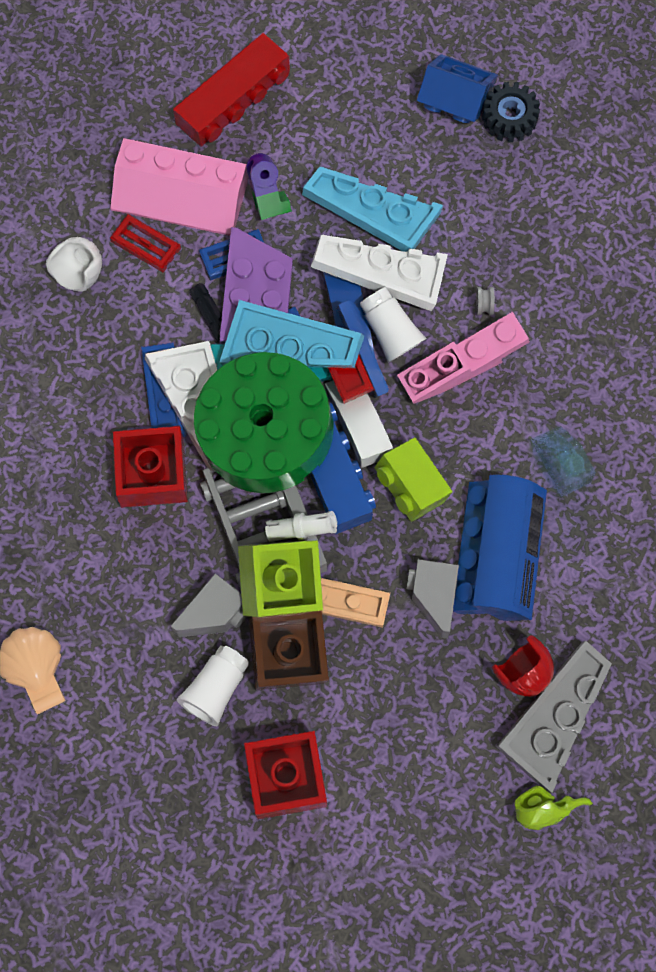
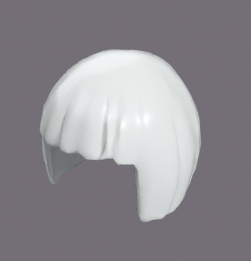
M71 237L53 249L46 260V267L50 275L66 289L83 292L97 281L102 267V257L99 249L92 241L82 237Z

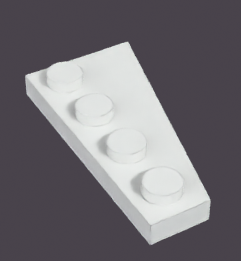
M321 235L311 267L374 291L386 287L392 297L432 312L437 302L448 254L437 253L435 256L422 254V250L409 248L407 252L392 250L391 245L378 244L377 247L363 245L362 241Z
M209 341L145 354L148 366L206 467L210 469L211 473L216 472L208 463L194 429V410L197 398L205 383L217 371Z

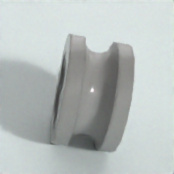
M477 287L476 315H481L483 312L494 315V287H489L487 290Z

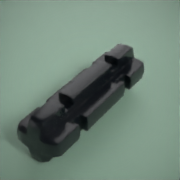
M199 283L193 286L189 293L208 327L211 328L210 330L216 341L220 342L222 314L203 283Z

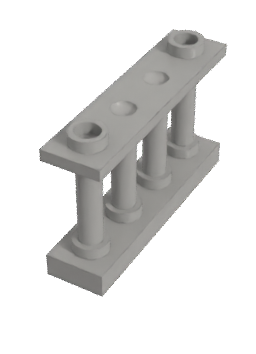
M210 469L203 470L205 481L200 483L206 502L211 500L214 502L238 567V546L269 544L273 542L268 541L265 531L237 541L231 523L277 506L281 508L287 507L291 518H294V515L297 513L308 515L296 486L226 511L219 494L236 487L227 483L224 478L214 481ZM313 535V536H309V538H308L307 540H302V541L318 540V539H317L316 535ZM318 542L321 574L327 572V562ZM239 572V573H236V574H235V577H236V580H237V582H238L239 588H240V590H241L240 572Z

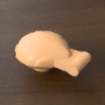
M29 627L17 629L8 638L3 640L0 648V676L6 679V682L26 689L38 715L66 701L54 676L61 658V645L47 630Z

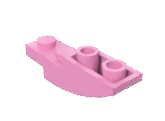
M511 312L458 344H455V342L450 343L397 374L412 402L417 403L441 394L501 364L502 358L528 344L530 341L514 313Z

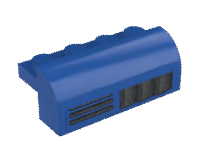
M489 475V480L469 482L453 612L457 614H490L503 621L532 620L547 495L546 489L533 481L509 475Z

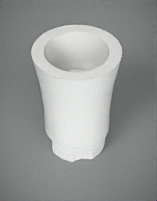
M386 287L360 302V306L366 314L364 317L373 329L388 363L427 339L413 324L396 298H392Z
M220 646L190 686L177 698V702L185 710L212 726H218L225 707L243 678V672L249 665L248 660L228 646Z

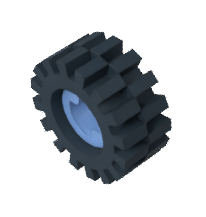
M504 82L502 89L499 85H496L493 92H488L484 102L482 120H484L483 125L485 129L490 128L489 134L492 137L497 133V140L503 141L504 137H508V142H513L514 137H517L519 142L524 140V135L529 137L532 134V130H535L540 113L539 99L536 100V93L534 91L528 94V86L524 85L520 89L519 82H514L513 87H509V82ZM507 107H509V109H511V107H513V109H516L517 116H507Z

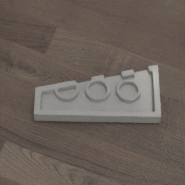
M586 640L580 643L553 676L548 687L538 694L496 746L549 793L554 791L560 771L571 754L570 750L577 734H580L589 708L594 703L612 664Z

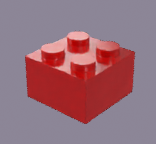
M180 426L113 431L116 497L121 508L188 502L184 438Z
M315 731L244 743L257 820L327 807Z

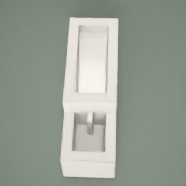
M334 381L325 383L348 441L353 447L361 468L379 462L383 454L393 450V447L368 394L344 404Z

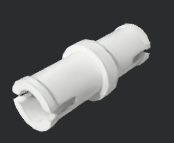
M333 511L307 516L304 513H297L294 515V518L268 520L266 522L267 526H265L269 542L292 538L302 541L307 540L309 536L336 533L337 519Z

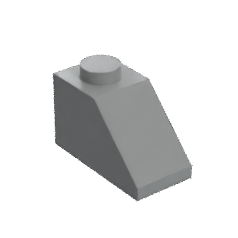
M418 559L416 570L409 569L407 589L413 590L412 601L439 636L448 639L459 565Z
M214 574L171 625L173 633L178 637L228 632L232 626L238 628L247 618V616H243L241 593L217 574Z

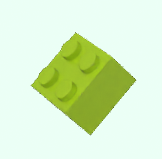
M318 540L238 546L243 616L263 617L323 610Z

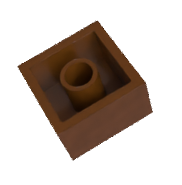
M322 611L252 617L250 619L249 628L255 690L318 685L329 681Z

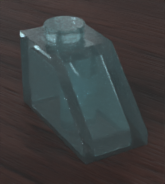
M560 426L531 439L560 497L591 484L596 472L581 443L563 427Z

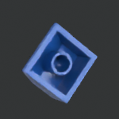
M441 54L428 64L417 101L424 103V108L438 113L443 110L453 114L452 117L457 121L463 123L475 122L483 111L487 94L492 90L498 74Z

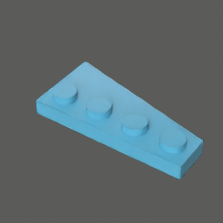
M319 167L303 187L302 193L308 199L404 252H407L409 248L415 249L443 209L441 204L432 202V205L417 201L418 197L405 193L403 197L386 191L387 187L378 184L368 186L359 183L358 178L324 167Z
M239 300L219 363L225 365L244 355L269 352L292 357L307 367L355 368L364 335Z

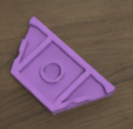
M231 227L220 344L226 343L239 300L286 313L289 312L293 258L236 227Z

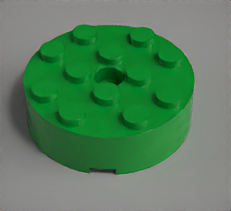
M269 352L253 353L238 357L223 365L203 386L194 410L195 434L210 466L227 483L249 492L274 493L300 484L308 474L323 463L333 439V416L321 381L305 364L283 354ZM266 419H269L270 422L267 425L259 426Z

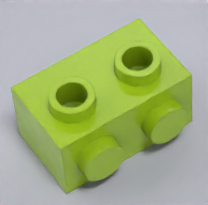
M415 437L383 454L374 467L381 484L388 487L395 498L398 509L403 514H406L411 522L442 505L453 492Z

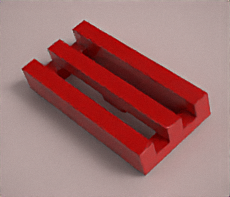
M127 214L110 237L112 243L163 273L167 269V265L174 259V255L181 249L179 243ZM129 225L168 247L169 250L165 252L143 237L131 232L127 227ZM121 235H124L125 237L129 238L130 240L136 242L137 244L141 245L142 247L146 248L147 250H149V251L153 252L154 254L158 255V256L161 257L162 259H161V260L157 259L156 257L152 256L151 254L147 253L146 251L142 250L141 248H139V247L135 246L134 244L130 243L129 241L125 240L124 238L121 237Z

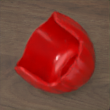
M533 635L527 637L528 643L516 650L504 664L492 666L494 674L504 687L517 695L526 697L535 696L544 691L551 683L554 675V663L551 654L544 644Z

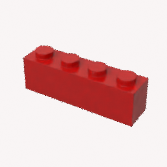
M262 33L173 108L175 124L200 147L208 141L214 142L221 135L222 129L226 125L240 120L247 107L252 103L257 104L261 102L269 88L275 83L279 85L286 80L290 71L289 55L266 34Z

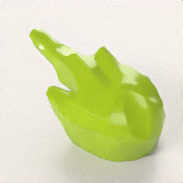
M536 785L515 800L516 819L525 828L541 830L547 826L557 825L566 816H569L574 808L581 805L590 806L593 803L585 797L573 799L570 796H565L560 801L554 803L555 797L543 787Z

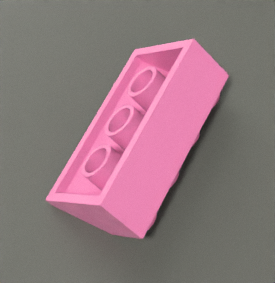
M123 138L114 169L110 209L116 212L230 236L231 227L236 226L248 183L246 164Z

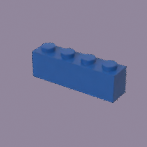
M329 402L334 424L331 447L320 467L317 466L309 475L325 512L333 511L336 515L337 532L334 533L336 535L371 521L373 516L372 509L376 508V504L370 490H363L360 480L363 479L361 468L357 460L352 462L347 453V450H350L348 438L344 431L338 432L334 423L338 420L333 404Z

